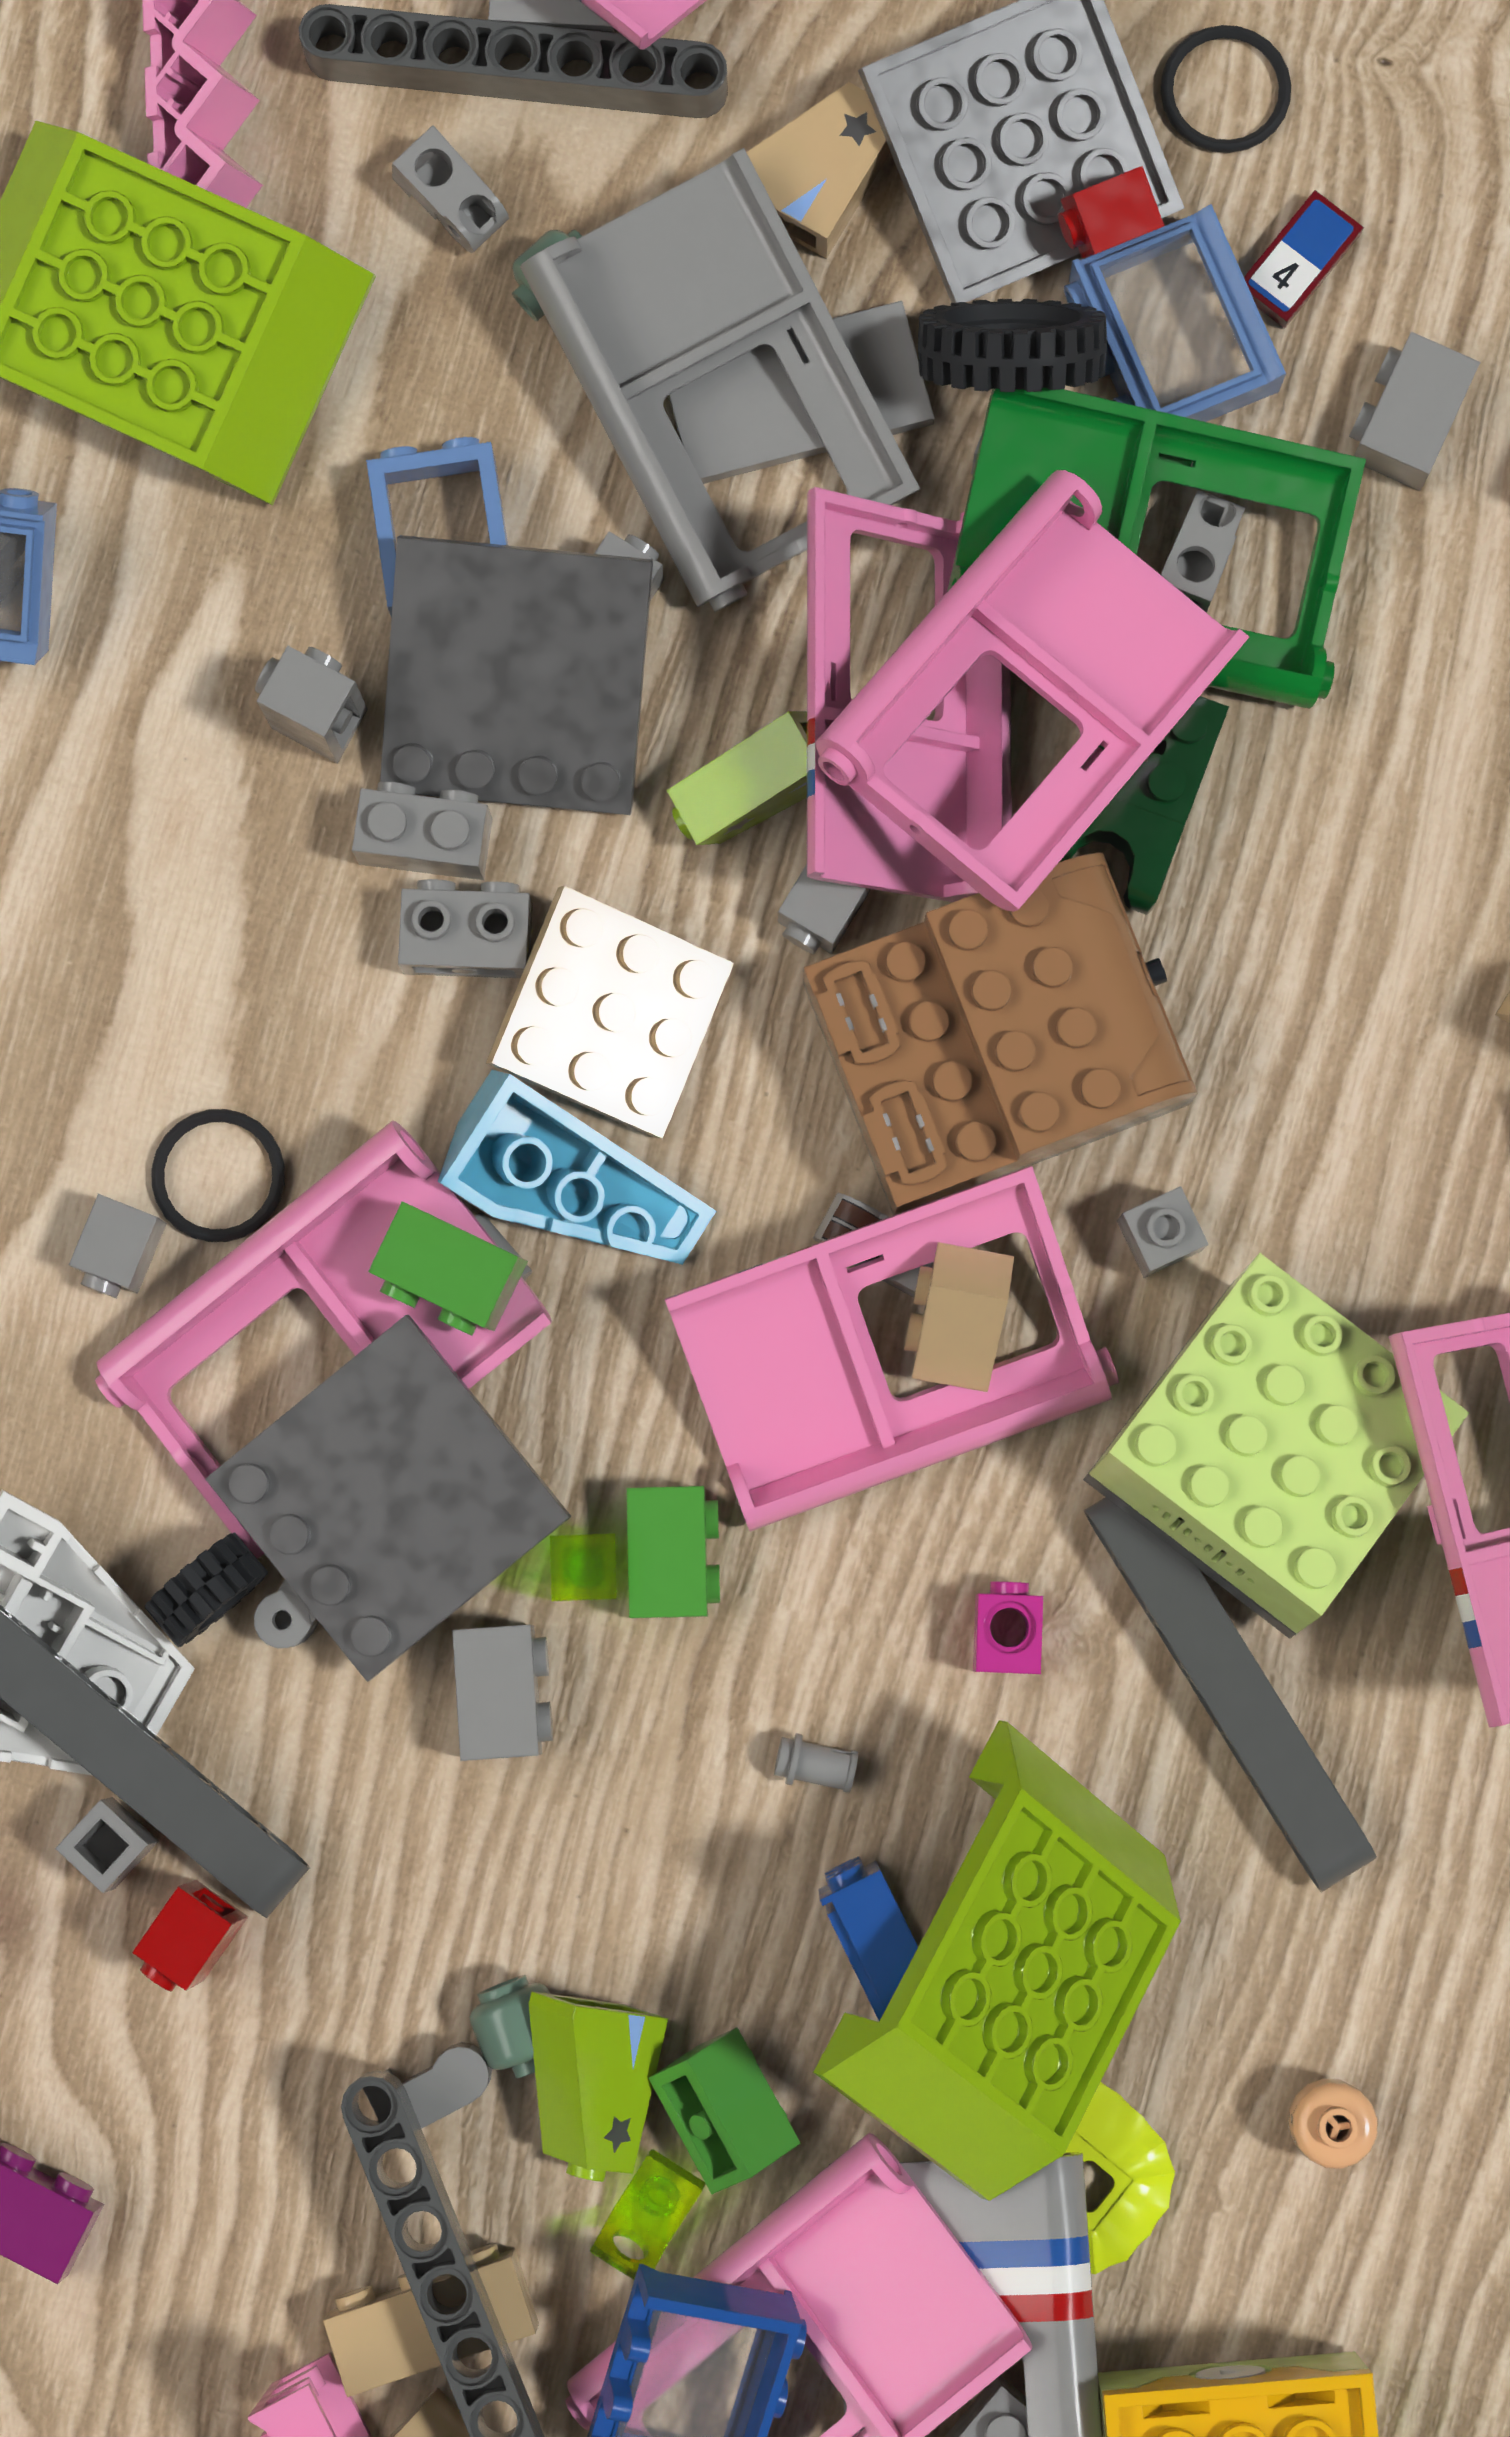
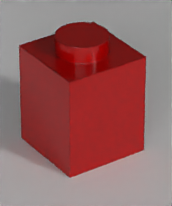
M1143 166L1060 199L1064 208V212L1058 214L1061 231L1071 249L1078 247L1082 259L1164 227Z

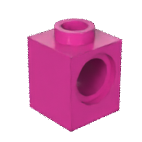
M991 1581L990 1594H976L973 1672L1041 1674L1043 1596H1029V1583ZM1007 1608L1020 1613L1026 1623L1024 1638L1012 1647H1005L997 1643L990 1631V1623L993 1616L998 1611Z

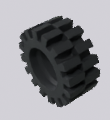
M235 1532L233 1534L230 1533L225 1538L214 1543L209 1550L199 1554L192 1563H188L183 1567L179 1574L163 1585L164 1587L157 1591L151 1597L152 1599L146 1603L145 1609L177 1647H182L185 1643H189L197 1635L207 1630L212 1623H216L228 1610L240 1603L243 1597L252 1592L255 1586L262 1582L268 1571Z

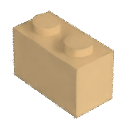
M938 1242L933 1268L920 1266L913 1304L925 1306L924 1313L911 1312L904 1350L916 1352L912 1374L913 1379L988 1392L1008 1303L1014 1256Z

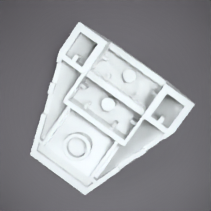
M4 1490L0 1491V1605L157 1735L195 1668L59 1520ZM0 1698V1761L8 1763L11 1761L48 1766L54 1770L92 1775Z

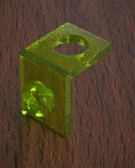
M651 2149L611 2210L590 2248V2252L635 2280L639 2263L655 2269L668 2243L706 2185L705 2182L654 2149ZM623 2236L634 2241L642 2249L644 2259H632L621 2253L615 2246L613 2237Z

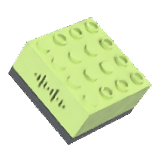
M1259 1253L1224 1292L1083 1480L1290 1639L1324 1614L1420 1482L1424 1472L1394 1355ZM1440 1390L1451 1436H1453L1470 1412Z

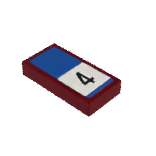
M1314 190L1244 276L1257 308L1285 329L1360 237L1364 227Z

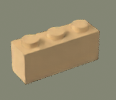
M490 2244L472 2250L471 2254L507 2343L536 2334L539 2321L516 2249L499 2253L497 2244ZM405 2274L397 2277L400 2286L398 2288L375 2295L373 2287L370 2285L336 2297L337 2308L330 2310L323 2319L347 2397L442 2366ZM444 2274L433 2280V2295L439 2303L447 2307H456L466 2302V2287L459 2278L454 2275ZM474 2337L466 2338L458 2343V2358L463 2359L490 2348L481 2339Z

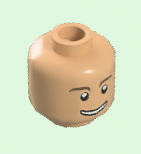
M1321 2079L1307 2084L1295 2096L1289 2109L1288 2128L1294 2144L1310 2161L1325 2168L1343 2169L1359 2163L1371 2151L1377 2138L1378 2119L1372 2103L1359 2089L1340 2079ZM1342 2115L1346 2118V2121L1337 2122L1333 2116ZM1327 2122L1332 2126L1328 2135L1326 2133Z

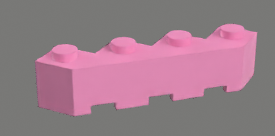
M142 0L143 31L150 35L151 66L144 68L146 117L153 122V152L147 153L148 164L247 208L263 185L223 150L260 100L220 65L257 15L239 0Z

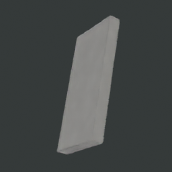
M898 301L832 318L892 435L934 425L933 411L923 376L919 375V360L903 302ZM769 346L757 347L668 395L679 438L703 484L827 452L777 354Z

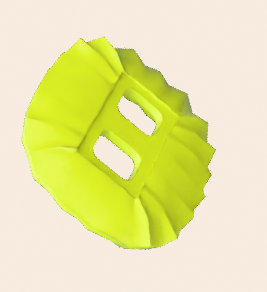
M1100 2082L1066 2152L1083 2153L1084 2162H1095L1111 2175L1114 2180L1112 2189L1097 2208L1087 2211L1091 2274H1097L1112 2265L1127 2261L1136 2248L1151 2235L1157 2221L1169 2208L1171 2188L1175 2176L1165 2141L1120 2094Z

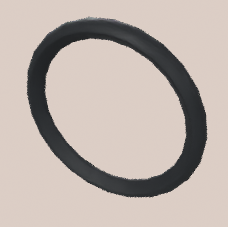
M1219 25L1202 29L1190 35L1175 48L1164 67L1161 76L1160 93L1164 111L1171 125L1183 138L1198 147L1212 152L1232 153L1247 150L1262 143L1277 130L1284 120L1290 105L1292 85L1289 70L1283 57L1269 40L1255 31L1240 26ZM1221 38L1237 39L1249 43L1260 50L1274 68L1279 86L1278 101L1274 112L1267 122L1257 131L1245 137L1231 140L1215 139L1203 135L1192 128L1181 116L1173 93L1174 77L1184 57L1195 47L1207 41Z
M209 1109L183 1119L164 1136L156 1150L151 1168L152 1189L156 1203L164 1217L177 1230L192 1238L207 1242H229L243 1238L259 1229L272 1216L282 1197L285 1185V1164L277 1142L260 1122L244 1113L228 1109ZM211 1122H226L239 1125L250 1131L261 1141L269 1155L272 1166V1183L269 1195L262 1207L252 1218L240 1225L227 1229H209L197 1226L186 1220L174 1208L168 1198L165 1187V1166L175 1143L185 1133L195 1127Z

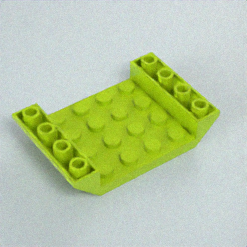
M35 121L0 200V378L208 473L216 480L273 506L376 276L307 235L80 132Z
M1001 1720L996 1724L969 1776L972 1781L991 1795L995 1802L884 2014L878 2022L845 2012L813 2071L814 2074L980 2198L991 2201L1065 2154L1181 1922L1165 1855L1010 1723Z

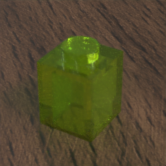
M618 1535L550 1536L551 1600L553 1602L620 1600Z

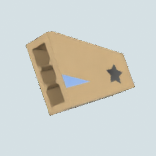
M848 82L746 153L790 238L827 259L891 151L866 89L862 90Z

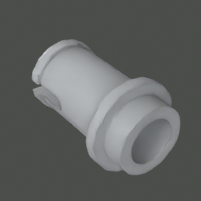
M797 1733L794 1739L781 1738L774 1775L785 1777V1784L792 1786L794 1780L841 1789L843 1792L850 1793L857 1766L858 1751L852 1750L850 1752L803 1742L802 1734Z

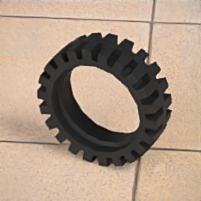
M997 299V302L973 300L972 304L956 302L951 303V306H936L934 309L923 311V314L919 316V375L923 376V379L926 381H934V384L951 385V388L957 389L974 387V391L987 392L991 389H1000V392H1014L1015 389L1036 392L1041 391V388H1048L1050 390L1065 389V385L1079 387L1085 385V382L1093 383L1098 381V378L1105 376L1107 353L1106 315L1103 311H1096L1094 307H1082L1081 304L1077 303L1061 304V301L1053 300L1037 302V299H1023L1022 301Z

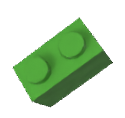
M402 1201L368 1272L385 1280L380 1292L415 1308L420 1297L442 1307L437 1318L438 1320L473 1336L477 1325L495 1331L528 1261Z
M704 1486L626 1488L629 1618L708 1617V1603H720L719 1564L707 1565V1539H719L718 1500H706Z
M738 2027L696 2046L648 2078L711 2195L752 2178L801 2144L788 2121L785 2111L776 2099L756 2062L754 2054L747 2046Z

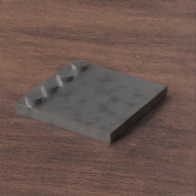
M1019 0L858 70L951 303L969 302L1080 254L1078 247L1071 249L1068 246L1061 231L1058 214L1064 212V208L1060 199L1120 174L1143 166L1161 218L1185 209L1104 0Z
M404 535L398 536L380 782H397L416 788L415 794L440 797L442 790H460L478 795V800L631 815L653 559Z
M405 1315L205 1478L367 1682L377 1676L572 1517L410 1315Z

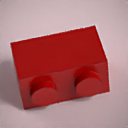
M194 1880L177 1887L132 1953L144 1961L140 1971L155 1984L170 1992L176 1986L187 1991L206 1979L249 1916L198 1880Z

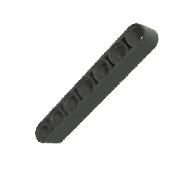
M334 4L318 5L310 9L303 16L299 26V39L310 70L319 78L334 82L688 118H708L718 113L725 105L728 96L727 64L722 52L711 44L699 41L659 38L649 47L639 49L620 33ZM335 34L344 38V42L340 47L333 51H322L315 47L316 43L326 35ZM388 41H399L406 45L404 51L395 57L386 58L377 54L379 47ZM450 47H460L468 52L462 61L455 64H447L438 59L439 55ZM512 53L524 54L530 58L526 66L519 70H508L499 65L505 56ZM576 59L587 61L592 65L590 70L581 76L573 77L561 71V68L567 62ZM639 65L648 67L654 72L648 80L640 83L630 82L622 76L627 69ZM695 72L709 73L715 78L713 84L705 89L691 88L684 82L689 75Z
M1106 1497L1085 1509L1084 1513L1095 1533L1319 1891L1322 1893L1375 1860L1377 1856L1365 1834L1199 1568Z
M0 1605V1698L247 1905L268 1918L310 1869V1866L286 1843Z
M380 2070L367 2072L354 2081L344 2093L341 2104L343 2119L469 2436L545 2437L407 2091L401 2081L389 2072ZM364 2087H380L390 2097L391 2111L385 2120H370L360 2111L358 2097ZM395 2148L403 2149L412 2155L417 2168L414 2179L409 2182L400 2183L393 2181L387 2176L383 2168V2158L388 2150ZM424 2211L434 2215L441 2225L440 2240L430 2245L419 2244L413 2240L407 2226L408 2218L411 2214ZM449 2274L459 2278L466 2287V2302L456 2307H447L439 2303L432 2290L433 2280L436 2277ZM474 2337L487 2343L492 2354L491 2364L479 2370L470 2369L463 2365L457 2353L459 2342L463 2339ZM493 2401L506 2402L516 2413L517 2426L508 2432L493 2431L483 2420V2407Z

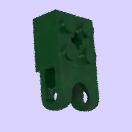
M1199 696L1154 749L1159 754L1152 753L1148 761L1142 763L1059 862L1073 858L1079 848L1092 842L1111 844L1124 854L1130 867L1128 884L1123 896L1125 905L1134 911L1145 915L1149 914L1153 910L1229 706Z

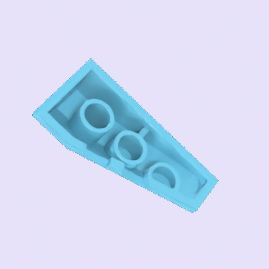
M496 1070L490 1071L457 1123L438 1179L440 1184L491 1217L682 1265L716 1213V1210L511 1074Z

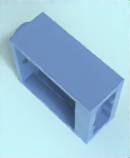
M461 437L444 442L442 449L418 453L414 447H394L382 451L379 459L366 460L387 607L391 618L397 545L388 484L480 471L490 544L508 545L497 466L491 442L479 443L477 438Z

